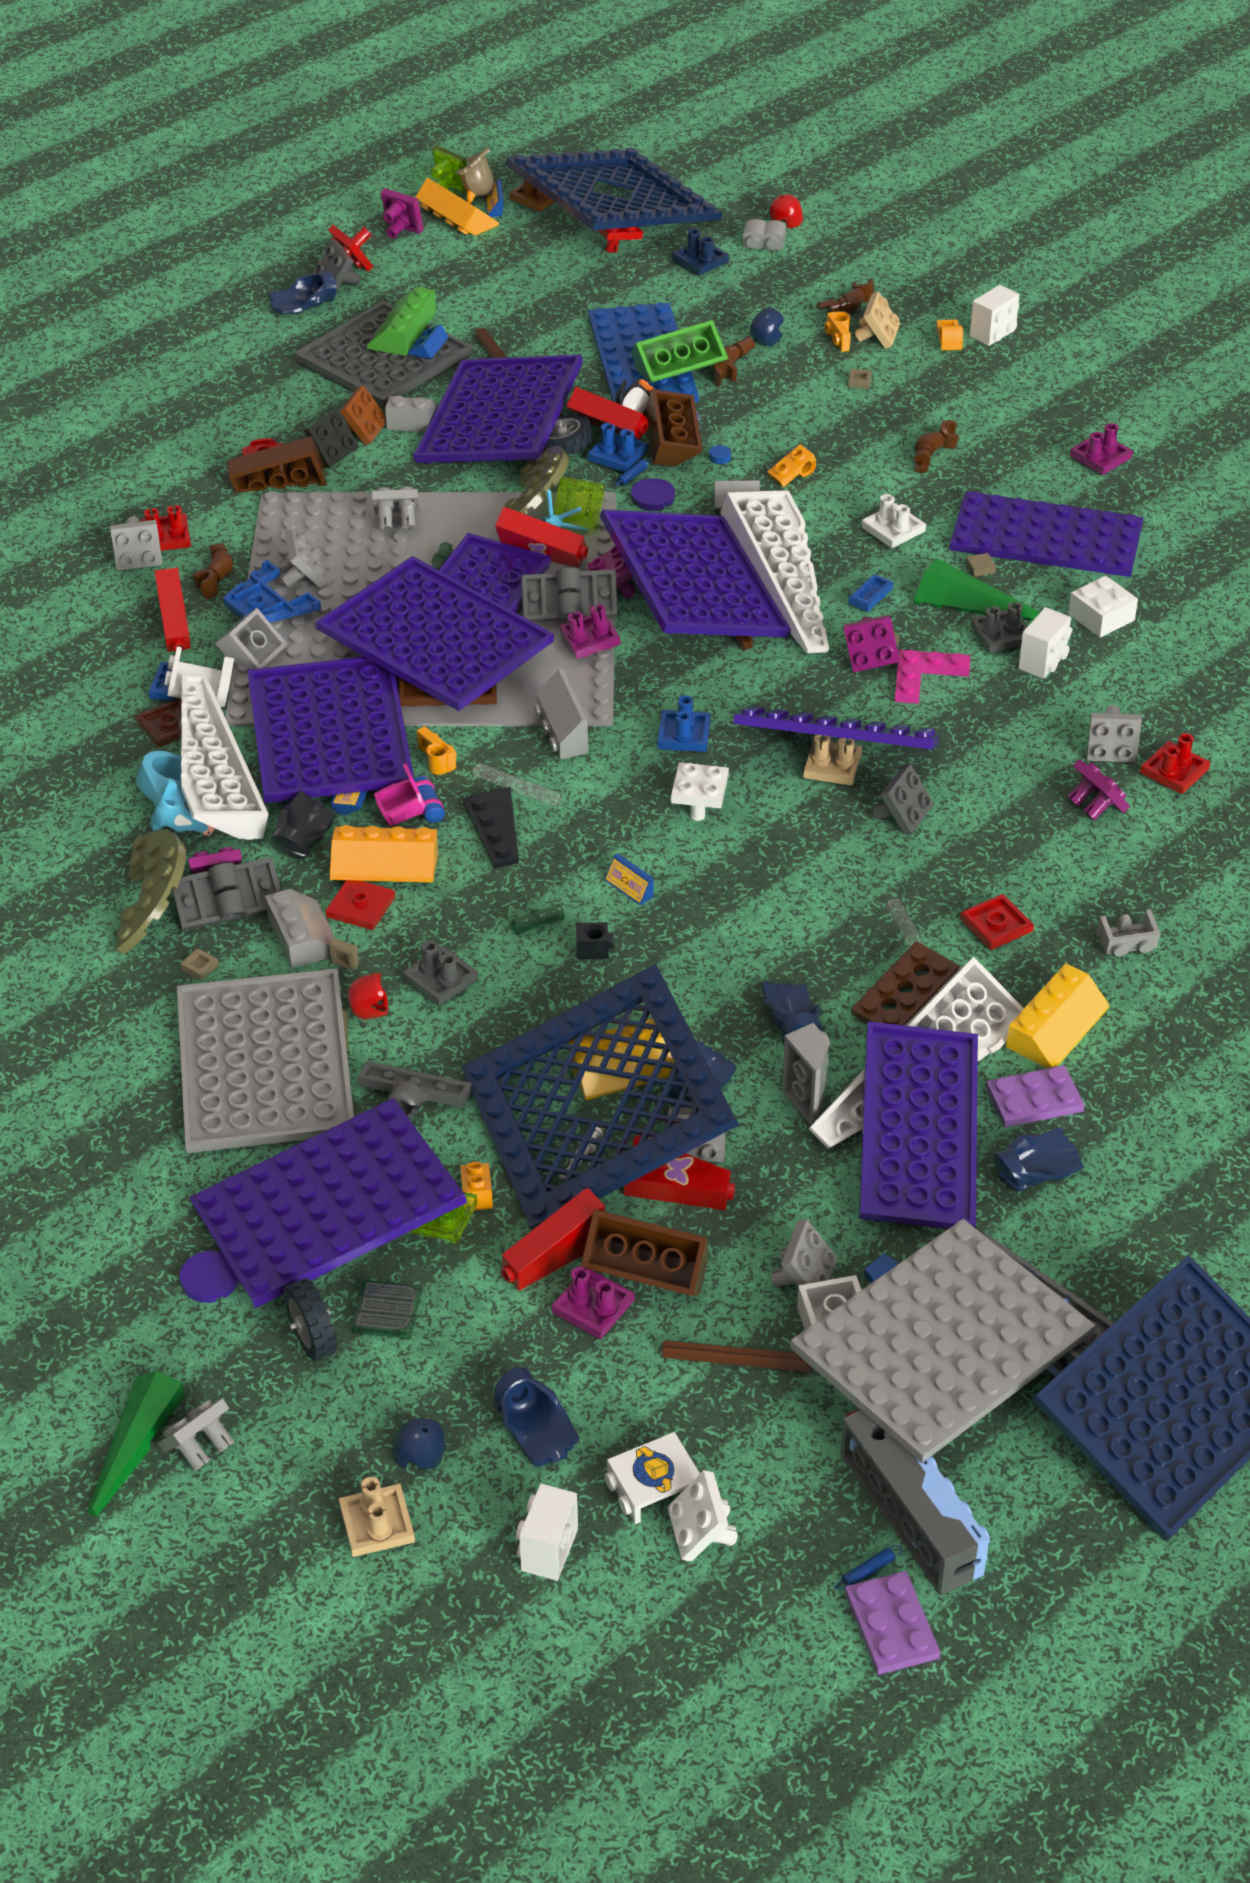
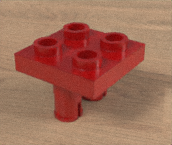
M175 505V513H173V507L169 506L167 508V516H159V511L156 508H152L153 516H151L150 508L144 511L145 518L141 519V522L156 520L161 551L191 547L186 513L182 514V509L178 505Z
M1183 733L1178 737L1177 745L1170 741L1166 742L1143 763L1140 773L1183 794L1209 770L1210 761L1192 753L1194 737L1191 734Z

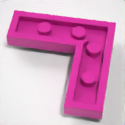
M899 650L900 662H898L895 702L919 704L921 673L969 677L971 655Z

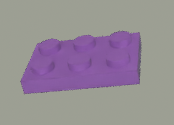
M1065 1065L986 1081V1089L1004 1127L1084 1112L1085 1105Z
M907 1571L845 1586V1595L877 1675L940 1659V1650Z

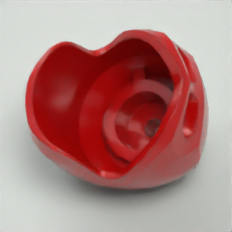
M783 194L776 197L771 203L769 210L771 221L786 220L788 228H796L801 225L803 212L801 204L796 197L790 194Z
M381 973L367 974L351 983L348 990V1002L356 1017L368 1020L385 1016L388 1013V999L381 986ZM383 1000V1003L378 1005L377 1002Z

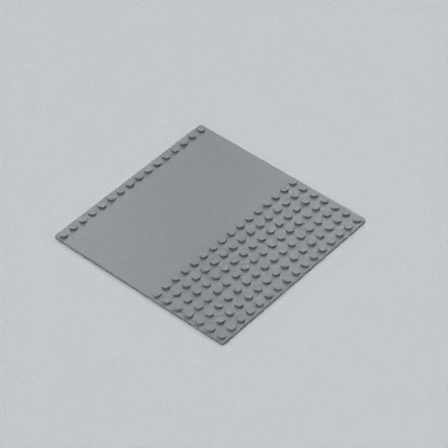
M271 491L262 493L248 579L251 572L254 570L258 571L262 568L261 564L265 560H269L280 569V577L266 583L270 588L287 601H291L309 592L321 602V610L270 622L287 645L263 668L364 657L317 630L316 621L411 556L439 570L467 533L500 542L495 525L501 510L510 499L519 498L523 492H418L420 512H415L416 527L410 529L409 520H407V529H402L401 513H392L393 529L387 530L386 521L385 530L378 529L379 519L378 514L374 513L372 492ZM608 491L551 492L554 515L558 516L577 507L581 508L580 512L562 519V522L586 527L588 531L583 532L564 527L561 528L584 536L586 546H588V555L585 560H582L580 568L551 562V565L544 574L557 573V570L569 567L577 568L580 571H589V563L615 546L600 515L602 509L616 510V493ZM547 497L535 509L530 507L526 515L539 520L549 514ZM291 528L298 535L302 534L310 546L318 548L322 553L327 583L321 588L306 576L299 579L291 587H288L283 582L281 575L285 572L281 569L279 561L288 555L285 533ZM523 603L516 611L522 617H524ZM609 617L608 619L615 629V617ZM568 620L533 622L553 633L554 642L497 683V704L467 705L460 711L455 710L449 705L401 706L404 726H542L541 717L537 718L534 711V704L537 703L536 693L560 669H564L585 713L587 726L613 725L614 647L576 659L560 633L559 625L568 623ZM235 663L225 719L229 726H255L247 671L250 669ZM395 675L396 683H397V688H398V694H399V693H400V677H398L397 675Z

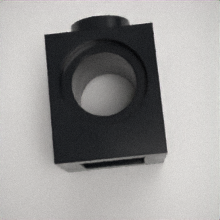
M608 922L576 923L577 960L609 959L608 949H614L613 933H608Z

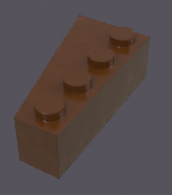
M312 436L228 460V476L235 492L265 490L266 487L286 489L285 486L299 485V488L308 487V484L327 486L326 469Z

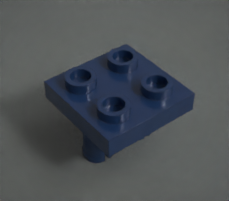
M692 228L688 230V245L672 252V260L698 276L729 262V254L714 246L713 238L705 236L700 239V230Z

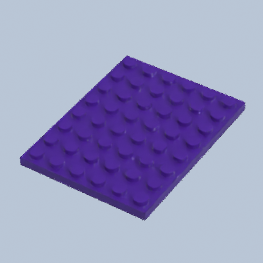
M582 354L462 359L413 455L415 463L492 462L494 460L514 461L524 459L531 461L538 459L544 450L582 366Z
M602 509L600 518L663 633L789 637L791 628L724 516Z
M411 556L316 621V629L457 711L463 709L554 642V634L414 556Z
M365 657L247 670L264 803L293 800L300 790L304 791L306 796L309 795L311 797L380 790L390 784L409 779L403 767L405 763L414 779L395 674Z
M394 1098L189 1197L193 1208L255 1308L283 1295V1289L286 1285L304 1278L313 1280L467 1203L463 1191Z

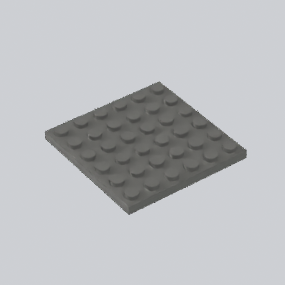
M382 301L294 352V359L352 391L363 385L375 402L385 407L390 396L405 395L469 356L473 351L471 345L448 333L446 342L430 359L409 355V353L407 356L367 349L368 343L394 307ZM428 324V325L426 326V328L424 329V331H425L426 329L431 328V327H434V326Z

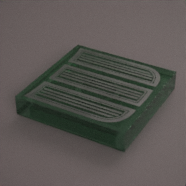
M363 1280L352 1323V1333L411 1339L422 1295V1286Z

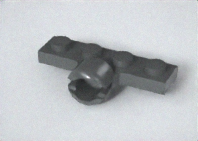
M370 1061L366 1062L358 1075L359 1086L390 1092L387 1099L394 1098L408 1118L414 1117L426 1101L463 1108L472 1093V1083Z

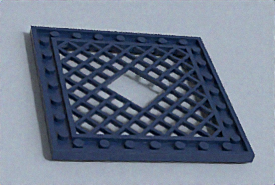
M626 148V150L611 149L610 151L595 150V152L579 151V153L564 152L563 154L548 153L547 155L532 154L531 156L515 155V157H507L506 159L507 167L592 230L721 220L722 212L714 204L704 200L703 196L694 193L691 188L684 186L680 180L670 176L669 172L660 169L659 165L649 161L646 156H642L634 148ZM597 181L634 191L628 200L592 190Z
M656 964L462 1066L467 1081L472 1083V1093L532 1230L584 1189L589 1188L600 1199L739 1125ZM633 1010L643 1011L639 1022L629 1020ZM624 1013V1016H623L622 1019H620V1018H615L616 1016H618V1015ZM649 1014H651L655 1024L646 1023ZM608 1023L619 1024L614 1035L604 1033ZM600 1025L598 1032L590 1031ZM625 1026L636 1027L631 1038L621 1036ZM642 1029L653 1030L649 1041L638 1039ZM659 1032L665 1044L655 1042ZM584 1036L595 1037L590 1048L580 1046ZM575 1039V1042H574L573 1045H572V1044H566L567 1042H569V1041ZM601 1039L611 1040L607 1051L596 1049ZM618 1042L628 1043L624 1054L613 1052ZM635 1045L645 1046L641 1057L630 1055ZM652 1048L663 1050L658 1060L648 1058ZM559 1049L570 1050L565 1061L555 1059ZM551 1051L549 1058L542 1057V1055ZM576 1052L587 1053L582 1064L572 1062ZM669 1052L675 1063L665 1061ZM593 1055L604 1057L599 1067L589 1065ZM610 1058L621 1060L616 1070L606 1068ZM627 1061L638 1063L634 1073L623 1072ZM535 1062L546 1063L541 1074L531 1072ZM527 1064L524 1071L517 1070L518 1068ZM644 1064L655 1066L651 1076L640 1075ZM552 1065L562 1066L558 1077L547 1075ZM662 1067L673 1069L668 1080L657 1078ZM568 1068L579 1070L575 1080L564 1078ZM585 1071L630 1079L610 1123L565 1114ZM679 1071L685 1083L675 1081ZM511 1075L521 1076L516 1087L506 1085ZM527 1078L538 1079L533 1090L523 1088ZM637 1080L648 1082L643 1093L632 1091ZM544 1081L554 1083L550 1093L540 1092ZM561 1084L571 1086L567 1096L556 1095ZM654 1084L665 1085L661 1096L650 1094ZM671 1087L682 1089L678 1099L667 1098ZM504 1091L513 1092L509 1102ZM689 1091L695 1103L684 1101ZM519 1094L530 1096L525 1106L515 1105ZM536 1097L546 1099L542 1110L531 1108ZM629 1097L640 1099L636 1109L624 1108ZM553 1100L563 1102L559 1113L548 1111ZM646 1100L657 1102L653 1113L642 1111ZM664 1103L675 1105L671 1116L659 1114ZM681 1107L693 1109L689 1118H677ZM512 1110L522 1112L518 1121H516ZM528 1113L539 1115L534 1126L524 1124ZM621 1113L632 1115L628 1126L617 1124ZM545 1117L555 1118L551 1129L541 1128ZM639 1117L650 1119L645 1130L634 1128ZM562 1120L573 1122L568 1133L557 1131ZM656 1120L667 1122L664 1131L661 1133L652 1131ZM579 1123L590 1125L585 1136L574 1134ZM596 1127L607 1129L603 1139L591 1138ZM521 1130L530 1132L527 1141H525ZM613 1130L624 1132L620 1143L609 1141ZM537 1133L548 1135L543 1146L532 1144ZM631 1133L642 1135L636 1146L626 1144ZM554 1136L565 1138L560 1149L550 1148ZM571 1140L582 1142L577 1153L566 1151ZM588 1143L599 1145L595 1156L584 1155ZM606 1147L617 1149L610 1160L601 1158ZM530 1150L539 1152L536 1161H534ZM546 1153L557 1155L552 1166L541 1164ZM563 1157L574 1159L569 1170L558 1168ZM580 1160L591 1162L588 1171L585 1173L576 1171ZM539 1170L549 1172L544 1182ZM555 1173L566 1175L561 1186L550 1185Z

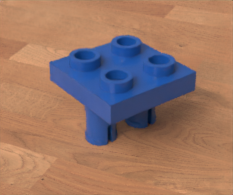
M604 423L601 426L602 439L588 453V461L626 472L648 451V443L634 439V431L632 430L630 434L629 429H624L620 434L615 433V425L612 424L610 429V423Z
M688 695L680 696L678 711L662 710L658 749L707 752L711 713L693 712V698Z

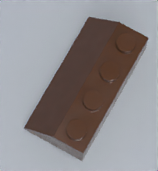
M652 389L646 406V416L649 420L648 430L653 463L661 466L675 467L702 453L703 450L694 395Z
M594 1209L581 1267L696 1296L701 1293L707 1268L708 1238Z

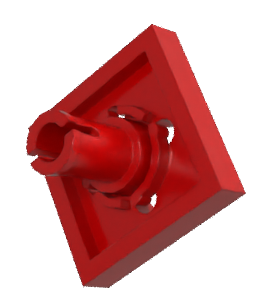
M335 225L328 229L329 233L333 236L331 240H336L342 245L353 259V264L357 268L363 267L366 271H370L374 267L360 250V247L372 237V234L364 226L352 239Z
M638 227L596 230L607 240L605 250L611 253L618 252L619 240L642 239L643 231Z

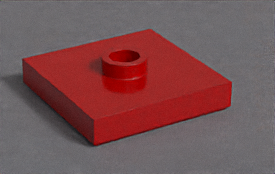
M346 880L326 909V917L374 930L395 899V890L364 881Z
M1004 894L960 912V920L990 950L1029 934L1034 930V924Z

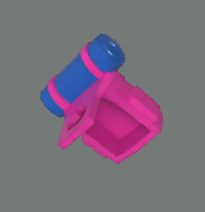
M406 763L403 764V767L408 775V780L390 784L374 793L377 805L389 826L396 825L421 814L428 822L432 823L442 821L445 816L443 804L435 793L433 783L427 776H419L413 779Z

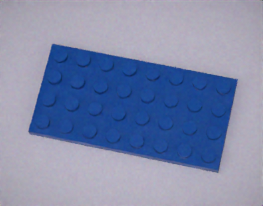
M659 302L651 305L638 304L629 307L618 306L608 309L597 308L595 310H588L589 321L613 402H615L616 393L624 380H627L625 390L636 380L643 379L648 382L637 371L630 352L637 342L678 330L670 303ZM691 371L657 382H648L656 390L694 395L695 402L699 401V394Z

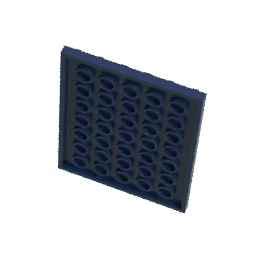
M1190 1255L1182 1260L1032 1399L1165 1541L1171 1538L1250 1459V1317Z

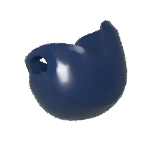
M772 307L764 308L753 319L750 325V336L763 346L771 347L783 337V333L778 330L784 321L781 313Z
M416 1418L404 1423L398 1430L392 1445V1454L396 1463L403 1468L407 1467L408 1462H412L423 1469L437 1467L446 1449L442 1427L437 1422L426 1418Z

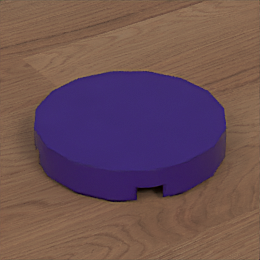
M651 478L641 480L632 487L631 500L641 509L659 511L664 509V506L668 505L669 507L675 501V488L671 483L662 479Z
M209 1250L195 1254L183 1264L179 1274L184 1293L188 1298L197 1302L211 1303L216 1302V1298L222 1296L226 1298L231 1295L238 1285V1279L220 1251Z

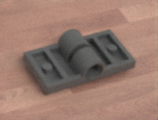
M569 567L559 569L557 573L522 575L524 618L531 622L568 620L570 613L573 614L575 619L574 612H581L583 617L591 615L590 607L595 606L597 611V604L605 606L607 618L618 617L615 569L580 571L577 568Z
M272 857L234 865V863L218 864L206 872L181 877L177 889L172 888L182 931L267 912L265 896L281 891Z

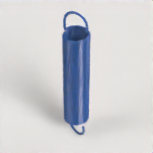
M640 460L617 478V484L620 486L627 484L648 467L647 463L650 461Z
M898 1545L885 1548L844 1574L841 1580L846 1584L845 1586L861 1582L895 1560V1555L890 1548L899 1547L901 1551L897 1555L902 1552V1548Z

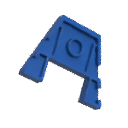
M265 560L261 564V569L251 572L249 574L250 578L245 583L240 582L223 597L224 606L240 619L258 608L269 623L321 610V602L309 592L291 601H287L270 588L266 583L280 577V569L269 560Z

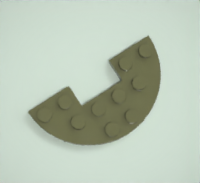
M560 446L544 449L538 459L531 461L526 459V465L521 469V475L518 480L523 488L526 487V489L519 498L510 499L504 507L526 515L530 507L535 509L547 497V490L557 485L569 463V456Z
M162 829L152 831L144 836L139 835L132 844L133 852L129 862L130 870L128 877L134 881L143 878V881L141 883L139 901L131 907L127 906L120 915L121 923L117 933L116 950L122 954H126L147 934L145 929L153 918L157 921L170 903L166 898L172 888L177 889L186 861V849L184 843L179 840V837L169 830Z

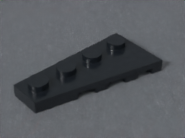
M511 787L463 798V805L494 869L519 863Z

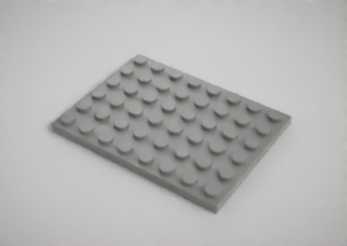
M338 968L177 986L186 1153L307 1140L354 1117Z
M962 1219L793 1338L790 1348L917 1460L923 1463L1094 1333L1096 1325L967 1221Z

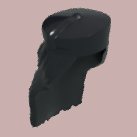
M300 790L293 800L280 812L275 825L276 831L270 839L271 845L285 856L304 859L310 854L309 849L323 838L324 833L330 828L336 814L329 808L325 809L324 804L316 799L312 800L311 796H306L305 792Z

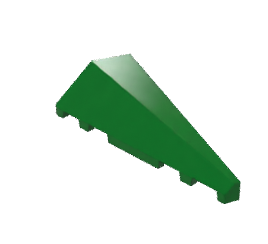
M936 559L926 569L913 603L918 605L921 602L934 604V607L941 608L942 605L957 607L958 611L986 615L988 607L992 609L995 606L1000 608L1001 611L1008 610L1007 606L1009 603L1012 602L1013 604V602L1020 601ZM1020 602L1023 605L1021 617L1030 618V621L1033 622L1038 616L1039 611Z
M159 1371L136 1377L87 1509L89 1514L95 1517L99 1515L151 1449V1439L185 1398L181 1381Z

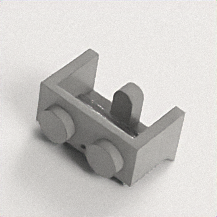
M1151 909L1145 911L1143 923L1131 925L1130 916L1125 914L1119 918L1118 926L1113 928L1109 927L1106 916H1100L1096 935L1100 937L1106 955L1124 956L1130 951L1137 950L1147 953L1157 948L1160 931Z

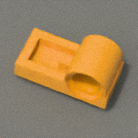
M841 311L827 313V322L824 323L825 332L831 336L833 344L837 345L841 352L849 351L850 315Z
M937 320L936 329L941 350H962L963 328L962 325L958 324V320Z
M800 444L767 472L770 478L784 487L799 474L802 477L811 475L816 468V459L813 453Z
M425 726L418 729V749L427 755L429 772L441 775L456 768L457 756L455 749Z
M471 1162L467 1165H460L462 1191L467 1200V1203L464 1204V1211L493 1209L489 1163Z

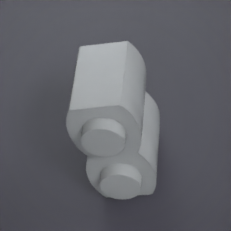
M759 219L748 220L743 233V246L746 248H765L768 250L783 249L786 238V223L777 220L768 222Z

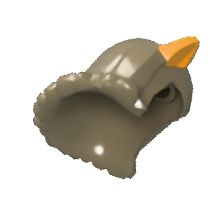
M485 147L482 152L466 158L468 166L455 171L461 177L464 186L463 190L467 193L468 203H471L475 196H485L493 189L494 178L486 159V154L490 151L488 147Z

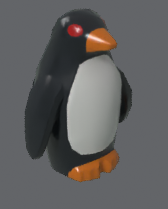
M639 379L625 390L627 380H624L616 393L615 403L643 413L647 417L646 406L651 390L654 388L645 380Z

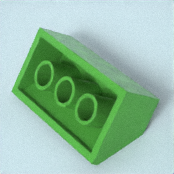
M415 287L397 301L368 343L367 349L407 356L411 346L420 337L436 313L435 290Z
M713 320L637 342L630 352L637 371L650 383L728 359Z

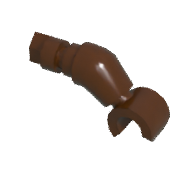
M868 279V283L857 285V282H852V290L837 298V301L831 299L819 302L816 307L818 310L827 309L828 313L838 311L854 312L860 308L862 303L869 302L871 294L875 293L874 279Z
M745 337L733 345L724 346L728 359L714 365L713 384L716 387H720L722 378H729L732 382H736L737 367L734 364L737 359L745 356L748 351L755 348V343L750 337Z
M954 420L942 422L939 431L922 434L915 443L916 453L914 461L916 464L914 471L917 473L927 472L931 455L939 448H956L959 436L955 434L957 423Z
M222 543L209 546L212 556L210 565L207 569L193 574L195 585L202 590L204 598L216 596L219 593L218 582L229 575L233 569L232 556Z

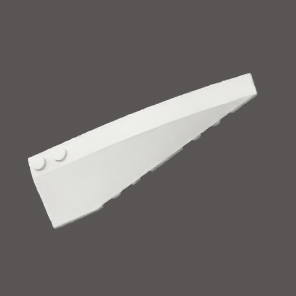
M789 490L728 492L720 514L727 520L791 628V635L806 653L828 652L829 645L826 629L822 624L823 614L819 609L820 598L816 593L818 588L813 563L810 562L811 552L807 546L808 536L804 531L805 521Z
M182 674L181 790L192 817L238 839H262L264 837L268 812L206 675Z
M973 957L937 991L905 1026L978 1034V1061H980L986 1055L994 1053L1007 1041L1010 1023L1024 1008ZM865 1068L809 1127V1130L828 1149L862 1130Z

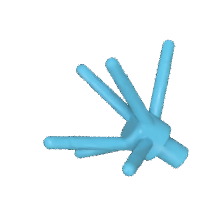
M547 490L549 514L543 517L541 521L560 528L564 527L587 532L588 528L562 522V519L580 512L581 508L577 507L561 515H554L551 490Z

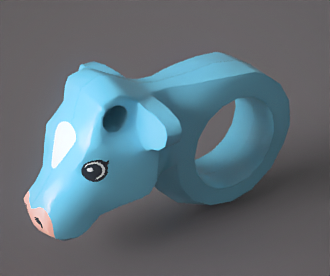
M154 751L145 755L138 771L136 784L142 793L154 803L155 809L150 825L152 830H160L167 826L177 832L195 831L210 836L216 828L193 819L182 793L181 756L166 751Z

